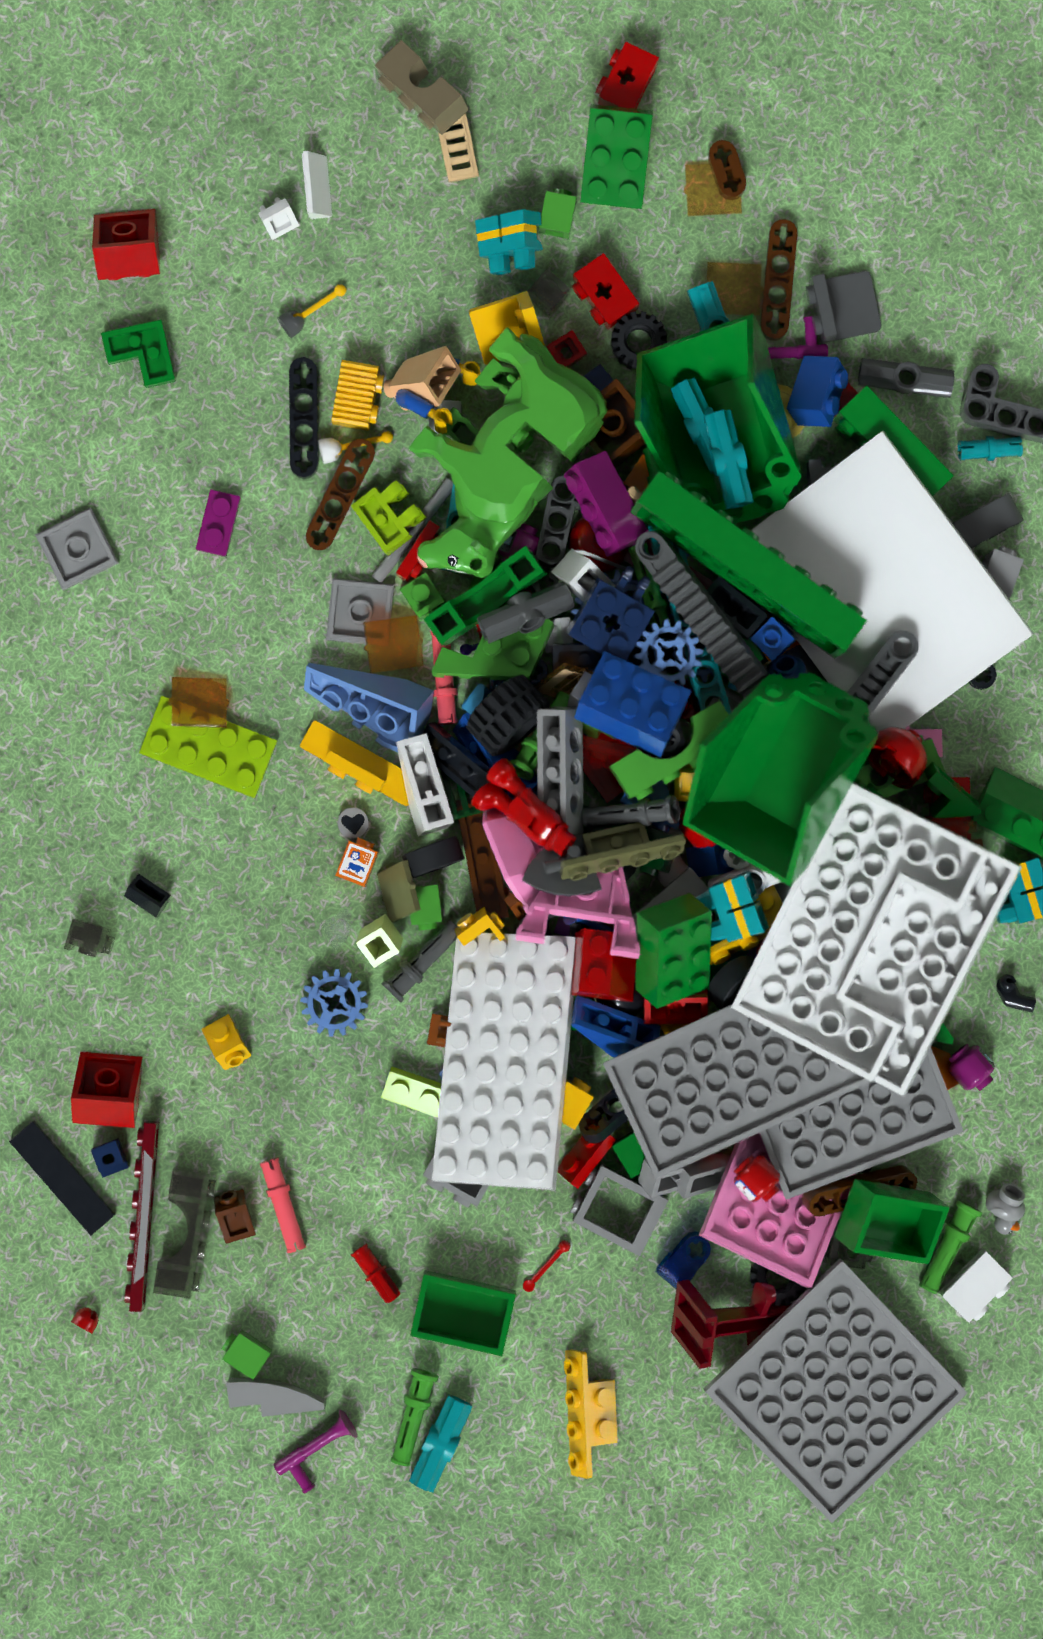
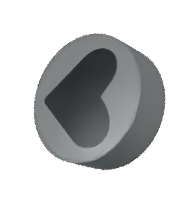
M347 808L339 815L338 828L345 837L356 839L362 837L367 832L369 819L361 809Z

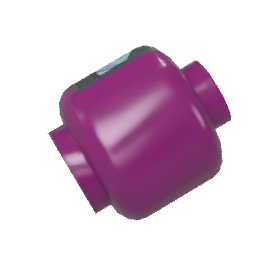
M525 523L518 527L498 549L499 554L503 557L501 561L504 562L525 546L529 547L536 556L539 536L536 535L538 529Z
M965 1044L948 1059L951 1062L948 1067L949 1073L964 1090H971L976 1087L981 1091L993 1081L990 1074L994 1071L995 1064L978 1045L970 1047L968 1044Z

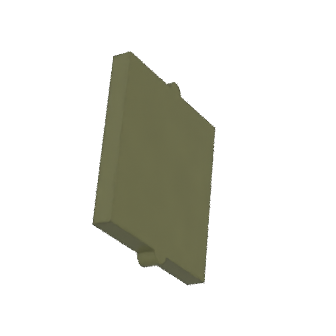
M408 860L401 861L377 874L383 895L382 901L385 903L388 917L392 923L421 910L415 890L416 884L413 882Z

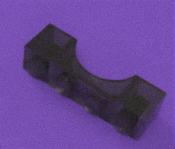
M178 1166L172 1169L168 1200L177 1205L185 1215L188 1235L184 1246L178 1253L158 1261L153 1293L190 1299L194 1291L199 1292L202 1273L197 1272L198 1261H204L207 1242L202 1241L203 1229L209 1230L212 1211L207 1210L208 1198L214 1199L217 1180L212 1179L213 1172Z

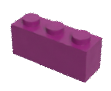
M606 451L574 464L564 474L568 489L576 497L584 519L589 522L595 533L597 544L604 550L607 557L634 546L639 536L648 532L644 522L630 513L634 503Z

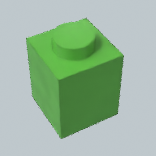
M555 188L553 192L546 191L539 233L569 239L577 197L571 196V192L565 189Z
M439 885L415 887L421 910L410 915L411 925H418L419 931L437 929V922H443Z
M242 1329L237 1336L231 1333L221 1348L226 1351L222 1360L254 1380L273 1351Z

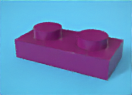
M210 489L196 545L197 551L227 557L241 501L240 496Z

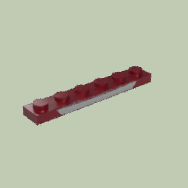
M156 1121L144 1122L143 1128L139 1127L137 1133V1146L142 1147L141 1159H136L134 1177L139 1178V1190H134L132 1196V1209H137L136 1222L131 1221L129 1239L134 1240V1253H129L127 1259V1271L132 1272L131 1284H126L124 1297L125 1303H130V1312H142L145 1309L160 1123Z

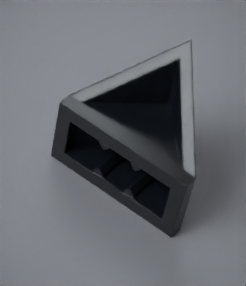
M720 576L707 589L741 637L746 640L751 637L768 616L763 607Z

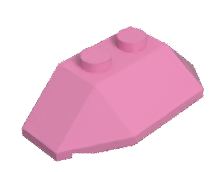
M496 808L486 810L482 816L483 828L505 882L515 897L524 904L523 909L527 914L530 905L534 902L540 890L523 882L522 879L529 864L545 847L536 844L528 838L516 824L506 819L507 816Z

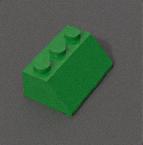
M994 767L978 799L982 812L978 816H971V824L1043 860V790Z

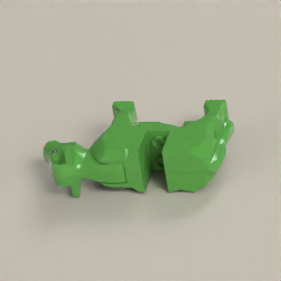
M508 327L493 343L489 351L499 361L512 364L516 368L503 367L493 358L475 380L483 390H500L505 395L504 405L487 417L480 430H477L468 418H465L453 407L450 410L453 425L446 423V433L437 434L429 426H426L409 446V449L419 458H435L444 470L451 475L455 485L456 508L459 515V520L443 531L437 538L424 541L418 547L417 559L424 568L447 569L480 578L489 576L493 571L494 565L499 560L498 549L518 527L527 521L537 504L553 489L543 476L517 456L519 452L524 453L529 449L534 441L533 435L537 433L574 463L584 448L595 438L604 423L603 417L607 413V404L602 393L585 377L557 363L539 339L527 334H522L518 338Z

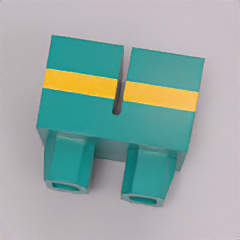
M521 209L475 220L479 257L488 258L490 274H509L511 272L509 257H514L515 269L527 270L535 268V252L543 250L541 242L537 240L536 226L541 225V212Z
M1039 857L1018 864L1022 868L1007 896L1009 903L1002 905L996 917L998 923L1015 922V924L1043 918V888L1020 894L1023 891L1043 886V870Z
M750 871L715 883L709 890L696 897L710 910L716 909L720 920L711 922V941L727 939V942L763 933L769 928L760 900L754 902L759 896ZM746 905V906H744V907H741V908H738V909H735V910H731V909H734V908H737V907Z

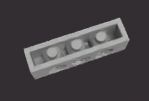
M554 706L538 709V798L559 814L564 821L563 823L569 825L568 831L573 835L583 833V722L574 719L577 707Z

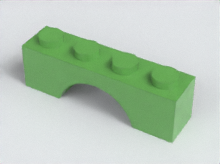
M720 700L690 718L691 736L685 749L677 756L669 759H656L647 756L638 749L609 766L628 799L634 796L638 801L654 792L652 785L660 780H663L665 785L681 776L679 769L689 763L692 768L696 767L701 743L729 716Z

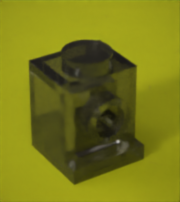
M72 919L64 949L74 950L75 946H79L78 952L92 957H96L97 952L110 955L115 937L110 936L112 932L110 928L80 919Z
M833 1232L823 1262L832 1266L840 1258L848 1267L865 1269L866 1262L870 1263L873 1255L855 1253L853 1257H848L847 1250L849 1248L834 1237L836 1232Z

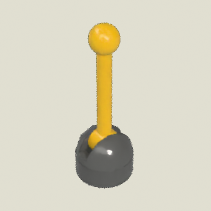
M342 284L336 285L333 292L302 313L291 310L277 317L280 325L287 335L293 338L303 329L305 317L335 297L344 296L346 294V287Z

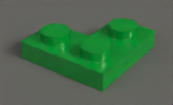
M162 319L101 333L109 365L139 359L145 388L176 382Z

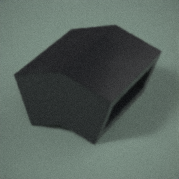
M139 873L130 883L124 894V897L156 918L160 916L171 896ZM136 887H140L141 889H143L144 891H146L147 893H149L161 902H157L156 900H154L153 898H151L150 896H148Z

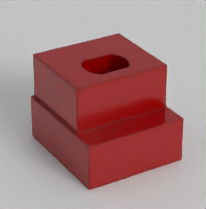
M573 330L546 346L554 360L567 368L587 356L586 350ZM563 348H569L572 356L569 359L563 357L561 353Z

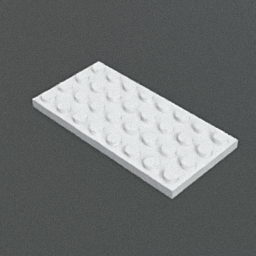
M481 933L465 946L457 938L448 1022L452 1024L450 1027H447L432 1181L556 1190L574 1000L571 990L576 937L545 936L544 944L515 940L516 934H504L505 938L500 941L494 933Z

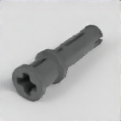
M668 795L666 799L651 800L646 797L634 804L585 807L582 812V819L586 828L640 822L644 826H651L653 822L669 821L671 824L677 823L680 811L676 796Z
M449 919L409 962L407 960L400 964L401 968L390 980H384L381 984L397 1000L402 1002L404 1000L403 996L416 983L420 984L423 981L424 977L422 975L456 941L457 936L454 929L457 926Z

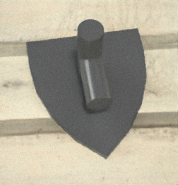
M582 834L574 835L576 840L569 847L568 853L564 857L558 855L554 850L547 851L543 849L529 864L522 879L523 882L537 890L554 895L576 896L602 890L596 873L588 874L587 877L580 880L561 879L560 868L562 861L586 856L582 843Z

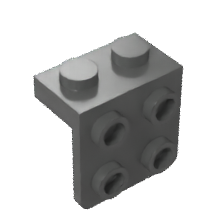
M862 271L825 279L824 274L811 277L809 286H806V296L809 305L813 304L815 316L812 317L815 335H820L821 344L876 333L880 330L881 320L869 272Z

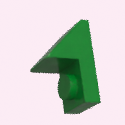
M933 761L925 768L924 772L928 779L927 786L936 795L940 796L929 807L933 818L978 816L982 812L978 801Z

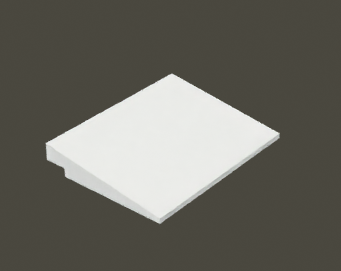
M881 431L790 500L784 509L774 512L751 530L760 538L758 542L768 549L770 546L776 548L786 557L784 561L793 567L798 565L811 574L810 579L819 586L821 584L829 586L837 593V599L845 605L848 602L852 603L863 612L862 617L867 622L846 652L836 659L786 625L798 637L797 641L828 683L848 692L891 635L898 631H908L917 638L919 646L916 657L869 717L871 726H875L876 732L888 727L905 729L1034 634L884 431ZM900 638L895 641L893 649L896 654L905 656L911 652L912 644L908 639Z
M853 783L807 869L793 883L731 1008L867 1080L875 1081L904 1096L907 1094L1022 866Z

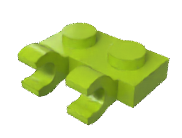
M397 480L391 483L383 492H380L376 487L372 488L351 505L368 531L388 556L413 537L408 530L409 528L417 526L427 518L415 504L407 508L398 517L391 505L406 498L409 492Z

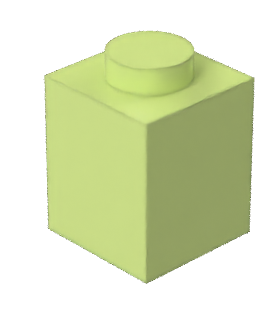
M384 914L360 929L356 944L371 965L376 967L400 952L403 937L389 917Z

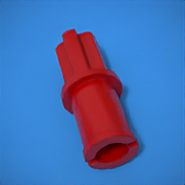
M367 1243L351 1254L367 1276L365 1278L366 1282H371L385 1303L392 1302L400 1295L399 1289L385 1271L386 1265L382 1266Z

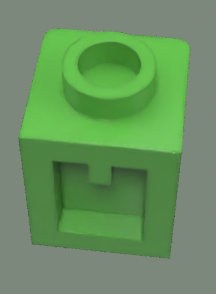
M426 572L400 589L420 621L446 603Z

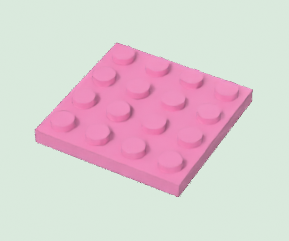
M759 1132L735 1143L699 1236L806 1288H812L841 1212L816 1217L803 1205V1194L786 1200L779 1182L776 1186L780 1190L767 1202L763 1198L756 1202H751L734 1184L736 1174L733 1171L751 1154L754 1157L763 1155L771 1163ZM851 1188L845 1189L842 1192L840 1200L847 1198Z

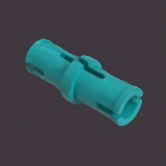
M986 436L985 440H959L957 452H961V454H958V458L960 461L986 458L987 461H994L996 457H1021L1023 445H1019V443H1022V438L1019 436L1015 438L994 439L993 436Z

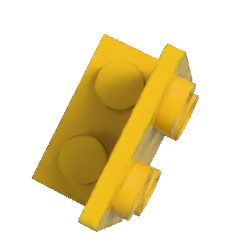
M527 291L469 310V316L485 365H488L493 358L500 362L492 355L489 349L507 327L518 338L522 334L532 335L545 346L535 309Z

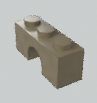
M402 40L374 65L380 75L377 80L388 93L394 90L399 95L397 99L409 112L414 109L419 114L417 115L418 119L428 130L433 127L443 135L469 110L462 95L442 77L428 87H418L419 83L429 72L421 57Z

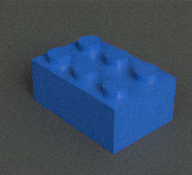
M604 651L578 703L574 719L661 758L686 707L691 690Z

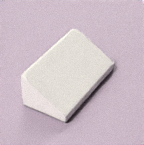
M303 151L302 162L308 216L310 219L332 217L327 157L314 152Z

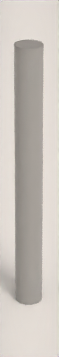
M446 478L422 509L427 518L417 526L408 529L413 537L391 555H387L372 574V577L379 583L383 582L450 495L453 485L451 480Z

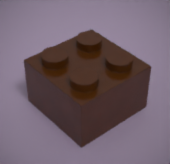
M617 378L600 391L606 400L607 413L603 417V425L595 438L589 443L597 454L606 451L615 468L646 444L634 423L635 400Z

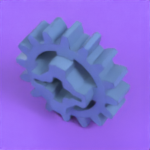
M668 619L663 620L662 628H659L656 623L650 624L652 633L643 631L642 637L645 639L644 642H637L635 645L641 649V652L633 655V659L641 660L642 664L638 666L673 683L674 680H677L681 686L686 684L684 676L687 675L694 678L696 674L692 667H699L702 664L695 659L696 655L703 653L702 649H695L694 646L699 641L698 637L691 639L689 636L691 627L682 631L680 621H676L673 627H670ZM662 633L676 635L671 641H664L658 637ZM685 644L688 648V661L683 658L682 648ZM648 647L653 650L654 661L651 664L648 660ZM661 647L664 649L672 647L674 649L672 656L675 661L671 659L664 661L662 659L664 652ZM665 667H672L679 672L675 675L660 674Z
M335 969L334 976H330L328 971L324 970L323 979L320 980L318 977L313 976L312 981L315 985L313 987L304 986V990L309 993V996L300 998V1001L307 1003L308 1008L301 1012L302 1014L311 1015L312 1018L309 1019L307 1024L317 1023L319 1025L317 1028L319 1034L327 1028L330 1037L334 1036L335 1029H339L343 1036L346 1035V1026L349 1025L354 1030L358 1028L354 1021L356 1018L360 1020L365 1019V1016L360 1013V1009L368 1008L369 1004L361 1002V998L367 995V991L359 992L357 988L362 982L358 980L352 983L350 981L352 973L348 972L345 977H341L340 969ZM328 982H339L335 990L326 992L320 989L322 985ZM349 988L355 997V1007L348 1003L346 997ZM336 994L339 995V1002L348 1010L335 1008L331 1011L328 1009L330 1003L321 995L333 998ZM314 999L321 1003L323 1010L321 1017L315 1011ZM339 1014L350 1017L342 1023H331L333 1017Z

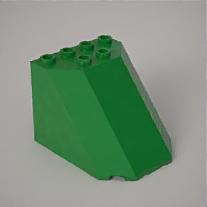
M752 313L637 353L634 423L660 471L663 474L669 472L676 476L682 482L680 486L688 492L696 491L708 501L706 505L717 511L720 509L729 514L734 520L732 522L734 525L741 521L745 522L763 516L771 511L776 512L784 509L789 500L791 490L798 484L801 478V469L766 339L754 314ZM695 378L708 406L712 407L714 412L731 410L738 441L742 443L746 455V474L753 498L751 504L740 508L726 509L719 478L714 473L710 474L697 444H693L684 425V417L672 395L671 388L675 387L678 383L686 379Z
M800 673L798 678L789 679L783 678L781 674L768 675L701 743L683 825L791 886L807 869L877 740L878 735L875 726H871L868 717L869 709L867 703L852 697L849 693L835 685L821 680L820 677L813 673Z

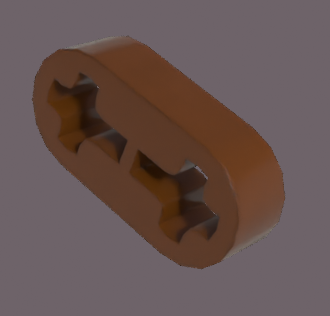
M719 140L710 147L708 162L720 195L727 200H736L745 191L746 178L734 145L729 141ZM721 148L724 153H730L727 157L728 167L725 168L721 159H715L718 149ZM727 173L731 174L734 182L739 181L740 183L737 185L736 192H732L731 188L724 187L728 181Z

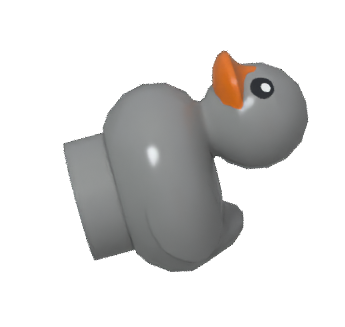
M1012 1183L1003 1184L1001 1188L991 1191L986 1198L987 1210L997 1216L994 1222L995 1229L1003 1235L1018 1231L1020 1225L1017 1221L1025 1214L1023 1202L1025 1193L1020 1187Z

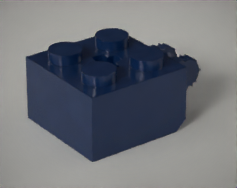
M627 566L615 587L597 578L566 633L602 655L605 651L626 661L655 612L639 602L651 579L646 576L640 579L636 590L630 597L622 591L633 575L634 569ZM612 614L617 615L615 618L618 622L615 628L611 627L610 630L605 629L606 624L603 622V618L606 615L609 617Z

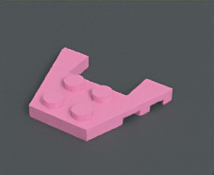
M619 867L616 871L606 874L596 872L602 890L576 896H563L539 891L534 902L530 905L522 924L519 925L516 931L515 940L544 944L548 915L552 914L614 924L610 955L639 959L640 946L637 942L636 927L630 909V899L623 867Z

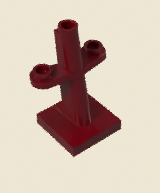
M689 1279L678 1281L671 1333L699 1369L711 1367L715 1338L747 1333L746 1339L747 1345H749L791 1304L771 1305V1303L776 1301V1291L773 1285L766 1282H757L754 1285L749 1306L712 1309Z

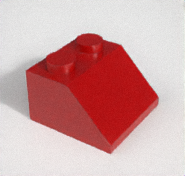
M155 209L94 215L92 251L98 280L108 279L114 281L125 277H150L160 274V251Z
M582 929L576 932L571 995L633 1002L636 958L610 955L613 932Z
M80 1052L71 1094L72 1123L135 1128L139 1108L143 1057Z

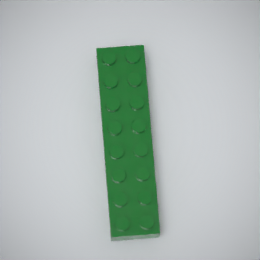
M658 471L630 513L654 530L662 532L669 541L832 658L836 659L846 652L867 622L862 617L863 612L857 606L849 602L845 605L836 598L837 593L825 584L819 586L810 579L811 574L798 565L795 567L784 561L786 557L779 550L771 546L768 549L759 543L760 538L754 532L747 528L741 530L732 523L734 520L729 514L720 509L717 511L706 505L708 501L696 491H691L690 493L681 487L682 482L676 476L669 472L663 474Z

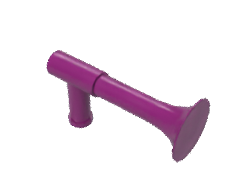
M804 317L806 345L768 347L771 359H803L804 356L828 357V345L817 344V335L814 332L812 317Z
M339 1410V1418L331 1428L273 1464L279 1475L290 1471L301 1487L303 1494L312 1490L315 1484L308 1478L300 1463L339 1437L350 1435L357 1438V1431L347 1414Z

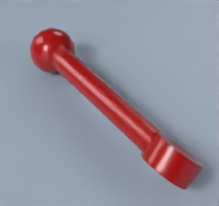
M562 1240L556 1252L531 1279L524 1281L523 1289L526 1292H532L535 1288V1283L563 1252L570 1250L571 1245L567 1240Z

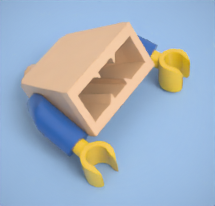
M443 346L405 360L393 379L384 382L383 388L388 398L395 397L397 404L403 410H411L425 419L428 417L434 420V429L438 433H446V423L453 425L452 414L447 408L435 410L434 407L440 406L459 373H463L464 384L469 386L477 385L475 380L480 375V366L475 361L461 364L459 359L452 356L447 346Z

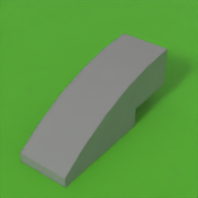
M711 1154L655 1179L647 1160L644 1159L638 1182L650 1198L678 1191L683 1199L718 1188L730 1156Z
M230 1378L226 1382L229 1408L260 1404L262 1417L325 1410L326 1399L309 1390L289 1383L254 1378V1380L251 1378Z

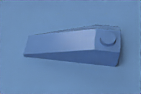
M308 663L306 666L304 690L333 711L343 709L354 719L351 724L359 730L365 725L378 734L375 741L383 747L398 753L397 741L423 734L431 715L434 690L402 678Z

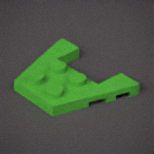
M474 576L469 589L485 578ZM546 619L544 624L533 632L523 634L518 631L489 644L482 635L473 657L442 647L431 671L432 675L444 678V676H459L464 679L489 677L490 680H508L523 674L531 681L554 629V623L550 619Z

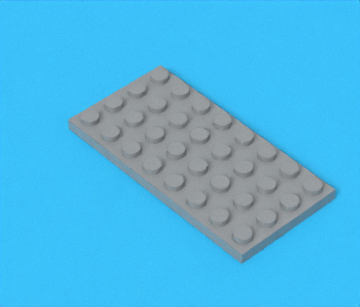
M732 1005L603 1063L655 1179L842 1096L871 1081L731 1008Z

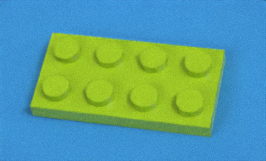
M161 695L139 754L256 798L278 741Z

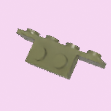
M640 822L583 834L582 843L586 856L562 861L560 876L562 880H580L587 877L588 874L596 872L611 873L619 867L628 865L638 867L654 859L670 860L683 853L686 839L682 834L649 841L646 828Z

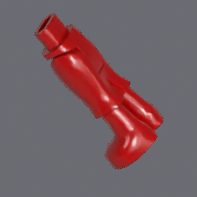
M503 758L496 762L487 774V780L490 783L482 786L475 793L471 804L480 811L492 808L498 809L507 816L506 819L516 824L533 842L545 847L547 851L554 850L558 855L564 857L568 853L569 847L576 840V837L568 831L569 825L563 823L564 821L559 814L541 801L534 794L531 787L527 788L518 777L514 765L508 759ZM502 788L509 791L516 798L512 800Z

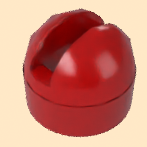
M85 1307L75 1313L71 1322L93 1334L99 1319L96 1311Z

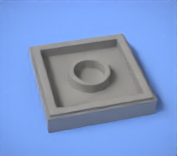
M91 507L35 535L63 591L119 564Z
M332 578L326 640L388 647L394 584Z

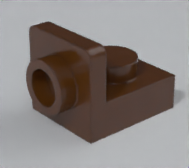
M243 1189L225 1191L220 1196L214 1198L215 1214L226 1244L256 1235Z

